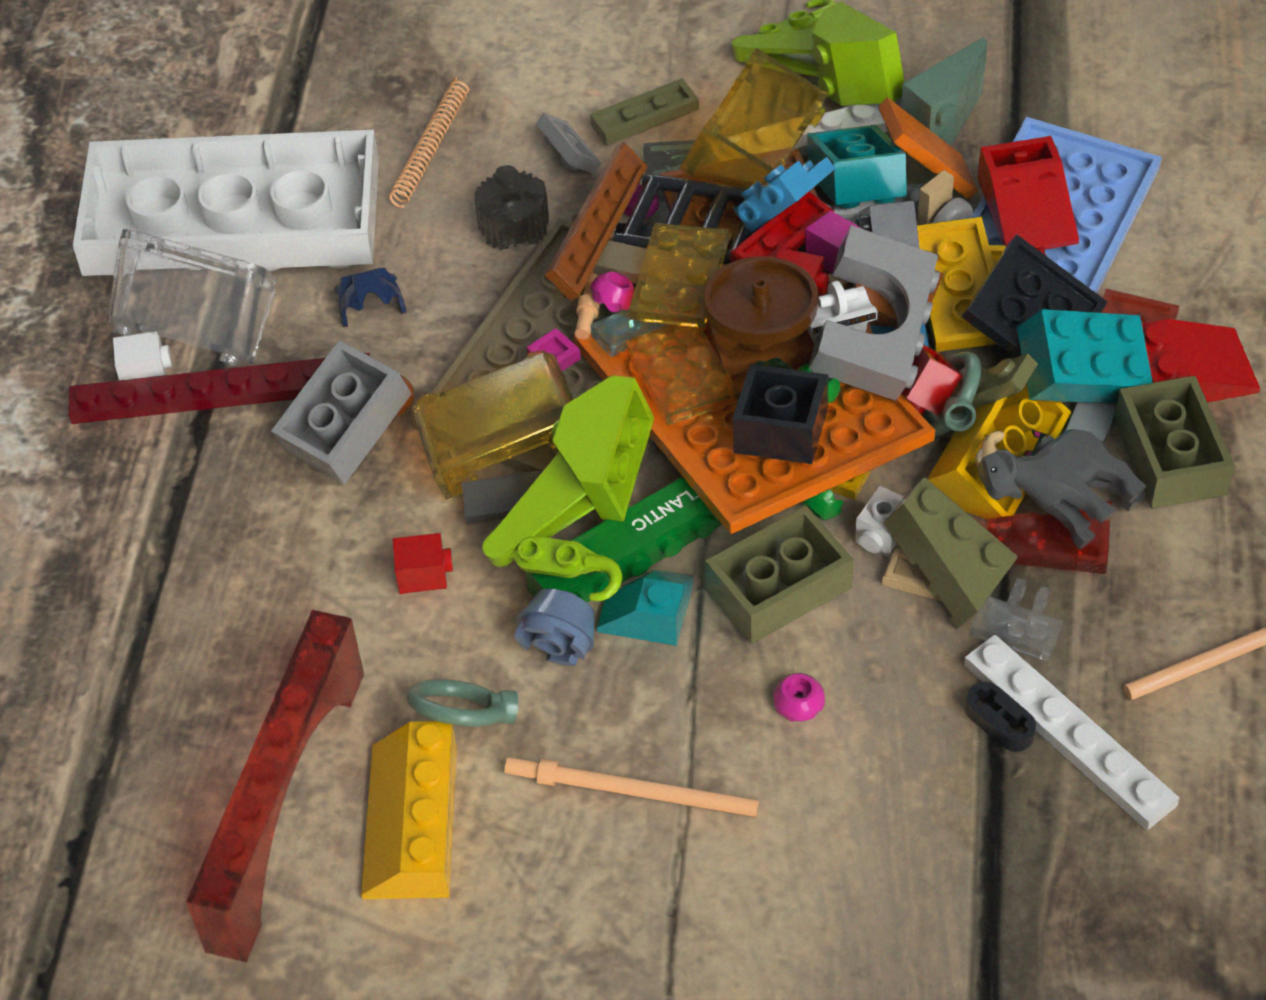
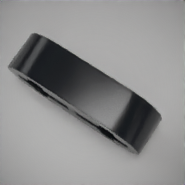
M981 682L969 689L965 709L968 717L977 726L1009 751H1024L1031 746L1034 740L1036 722L1034 717L1025 708L993 683ZM978 700H980L983 703L991 700L993 702L992 707H990L989 705L985 704L982 707L978 706ZM1009 726L1013 729H1017L1020 726L1023 727V734L1019 731L1011 734L1008 732Z

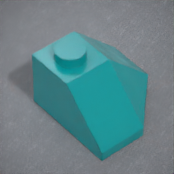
M655 569L618 589L617 593L605 600L597 625V632L677 646L694 584V576Z

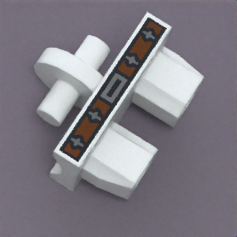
M839 281L830 282L828 284V294L818 297L817 314L812 324L807 328L808 334L813 343H815L816 337L826 319L866 332L868 322L877 320V309L870 303L864 286L844 290Z

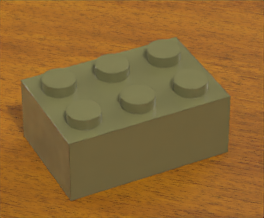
M1196 376L1121 388L1119 390L1114 419L1137 476L1146 485L1143 491L1146 493L1145 496L1151 509L1228 495L1235 465Z
M806 505L705 560L706 590L750 644H753L851 589L854 559Z

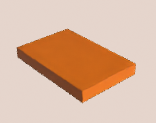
M888 97L879 105L880 113L895 145L935 175L943 170L953 175V189L965 198L970 199L978 191L961 153Z

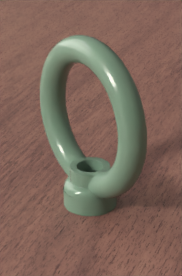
M960 352L948 360L958 371L963 368L966 371L958 395L950 397L946 401L943 416L936 420V414L928 410L921 414L935 429V437L941 436L951 429L954 431L967 430L976 420V411L972 401L981 378V363L979 358L972 352ZM964 406L960 413H951L955 407Z
M432 679L414 684L407 692V702L413 710L424 717L450 725L481 727L497 722L514 724L518 713V694L514 690H501L495 693L485 687L468 682ZM451 696L464 698L484 705L485 709L469 710L448 707L435 703L426 697Z

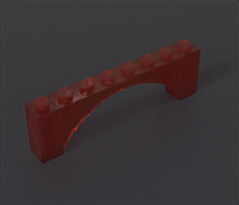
M311 610L186 900L205 953L247 963L262 926V899L270 850L280 810L296 765L311 735L323 718L338 705L351 708L364 676L353 621L350 617Z

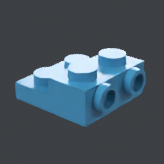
M827 157L815 165L810 160L803 165L797 161L787 169L780 164L764 177L767 182L765 185H762L758 180L743 191L741 195L745 200L733 210L752 233L797 202L836 168Z

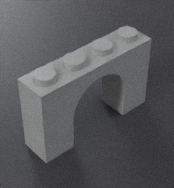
M851 225L840 244L832 276L870 288L882 295L894 309L898 328L886 334H870L826 319L816 337L809 369L814 373L828 374L830 379H838L839 382L895 401L904 388L911 389L918 370L917 366L912 365L914 356H919L925 341V334L920 333L921 326L927 323L933 303L928 302L929 293L932 294L940 276V272L935 270L938 255Z

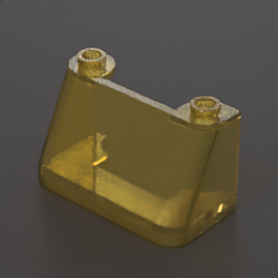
M756 48L711 119L709 118L679 169L691 177L742 188H749L758 180L762 185H765L767 182L764 177L780 164L785 165L809 124L816 128L826 112V109L821 105L829 93Z
M543 350L532 352L522 361L442 393L424 395L416 401V405L412 408L411 413L432 474L445 500L463 494L462 481L468 476L471 481L477 480L476 471L549 443L551 450L557 448L552 441L553 425L560 419L564 405L574 400L558 360L553 353H546Z

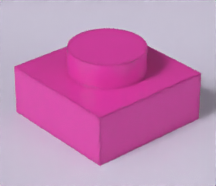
M556 328L526 347L527 357L551 379L581 359L580 349Z

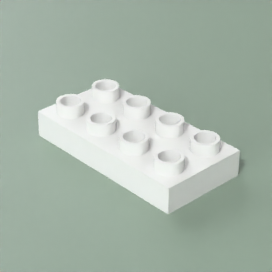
M374 130L89 142L73 248L82 276L113 275L116 277H130L143 273L185 272L188 274H202L216 270L257 269L260 271H274L279 268L329 266L331 268H346L351 265L373 264L379 157Z

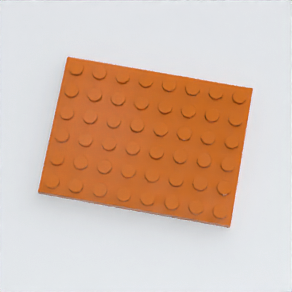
M672 293L592 327L590 337L586 340L578 339L574 335V344L580 349V353L603 381L611 375L634 377L655 417L649 437L730 535L933 442L935 438V429L902 394L895 401L840 382V393L832 403H828V411L813 464L734 453L732 419L747 373L724 377L698 298ZM805 363L779 368L797 370L801 365Z

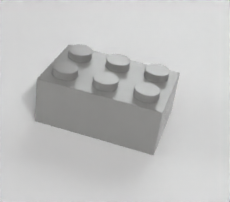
M339 340L271 432L288 453L345 485L412 393L396 370Z

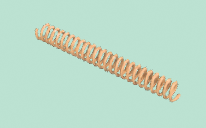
M457 77L453 78L452 83H450L447 92H445L416 148H414L397 182H395L392 191L389 193V199L397 207L404 208V205L397 204L392 199V195L399 202L407 203L410 201L412 193L415 192V188L421 180L420 178L423 177V173H425L426 168L429 166L428 164L434 157L433 154L439 148L441 140L444 139L446 131L449 130V126L462 106L464 98L469 93L468 86L461 81H456ZM455 84L463 85L466 88V91L459 86H455ZM397 192L400 196L407 199L402 200L398 198L395 193Z

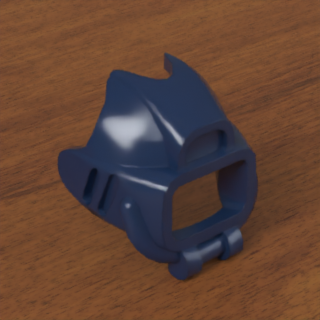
M378 268L342 277L340 284L334 288V292L336 295H339V312L343 327H348L346 309L350 307L356 311H361L365 297L370 292L377 295L384 304H389L391 299L396 297L401 314L405 313L406 307L401 291L396 283L397 277L393 273H389L386 268Z

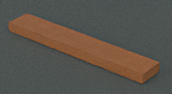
M624 141L612 151L545 273V276L570 301L580 296L648 167Z

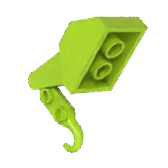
M811 0L806 3L807 8L820 6L821 8L809 14L804 10L792 12L786 20L761 26L756 35H743L732 41L736 61L756 63L820 77L818 84L822 94L841 106L881 104L887 97L893 102L902 98V88L905 80L897 33L842 1L836 4L834 0Z
M611 375L564 405L560 419L554 423L552 429V441L559 452L502 522L483 542V552L494 566L504 567L516 561L520 569L525 572L573 578L594 571L604 572L609 576L608 586L600 592L591 593L589 599L591 601H603L617 593L622 583V572L620 566L613 559L598 555L579 542L550 537L594 509L601 519L624 522L655 418L634 377Z

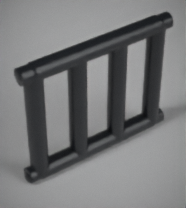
M644 174L642 177L643 190L623 233H616L613 241L689 259L730 264L732 263L730 260L731 251L750 237L753 232L751 233L745 224L741 222L730 250L710 247V243L728 201H744L745 199L741 193L747 188L657 174ZM658 190L677 192L678 195L659 237L653 238L638 235ZM693 195L714 198L695 243L673 241Z

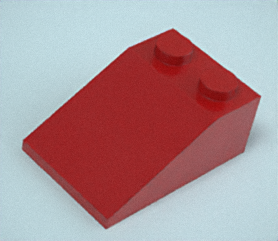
M1164 319L1142 324L1153 383L1196 376L1207 403L1260 392L1261 388L1235 328L1174 319Z

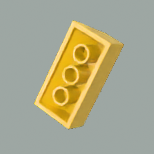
M1027 383L1021 392L976 408L974 424L967 430L955 431L927 478L965 512L1002 525L1008 524L1011 521L1026 493L1021 490L1022 497L1019 499L1005 496L999 500L993 499L988 494L979 478L975 461L976 453L982 448L984 439L993 432L1002 431L1004 438L995 444L998 450H1008L1014 456H1020L1024 454L1027 448V439L1024 432L1037 429L1047 432L1046 437L1050 435L1056 439L1072 413L1061 401L1029 400Z
M438 721L408 722L372 745L361 891L362 899L450 898L457 745L453 725Z

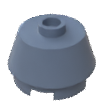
M543 589L516 617L518 627L514 638L517 643L525 650H528L532 644L548 653L546 660L549 662L574 666L578 658L584 660L587 652L594 648V610L587 602L573 593L556 589Z

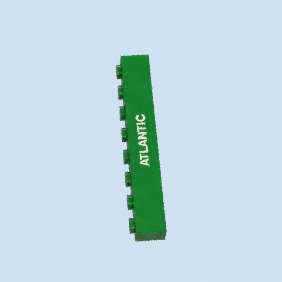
M682 477L629 507L624 522L608 519L571 541L579 542L594 553L613 559L620 566L623 583L633 576L644 574L650 566L660 560L675 556L683 547L698 538L708 537L722 524ZM597 571L581 574L573 578L526 572L528 591L533 597L543 589H556L573 593L588 603L591 601L589 599L591 593L604 590L609 583L608 574Z

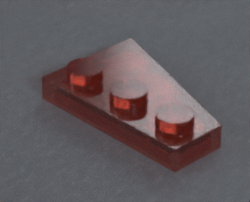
M1105 501L1110 505L1112 504V501ZM1079 510L1083 517L1091 523L1089 529L1096 534L1095 538L1081 550L1072 541L1070 531L1051 514L1040 516L1036 512L988 519L987 531L1018 556L1013 564L1106 574L1111 518L1100 523L1096 518L1091 520L1084 510Z

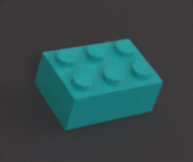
M877 125L807 133L808 161L810 160L815 165L827 157L836 168L818 183L819 187L835 205L841 208L858 207L860 202L874 200L876 203H891L896 200V197L907 196L906 153L895 145Z
M1041 309L1017 327L1021 355L1028 353L1038 363L1027 381L1029 400L1117 404L1121 388L1153 383L1140 315Z

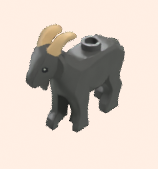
M1069 429L1056 439L1049 435L1038 445L1034 456L1024 457L1014 456L1008 450H998L995 444L1004 438V433L996 431L986 436L982 443V448L975 456L979 478L993 499L999 500L1005 496L1019 499L1022 497L1021 490H1023L1038 506L1053 515L1070 531L1072 541L1080 550L1091 542L1096 534L1089 529L1091 523L1083 517L1077 507L1084 510L1091 520L1096 518L1100 523L1105 520L1108 521L1116 511L1113 506L1105 502L1089 487L1104 489L1114 493L1121 498L1122 504L1128 512L1139 504L1146 495L1143 491L1146 485L1135 476L1127 463L1110 455L1106 450L1104 442L1089 431Z

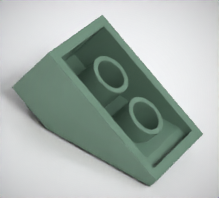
M984 37L903 83L901 108L949 145L955 142L983 93L988 44Z

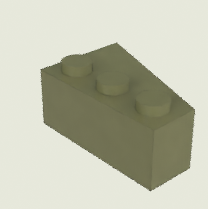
M925 477L903 497L884 522V525L912 565L917 563L930 582L927 588L934 597L938 595L951 613L952 617L949 620L955 629H958L979 611L1018 558L1015 553Z

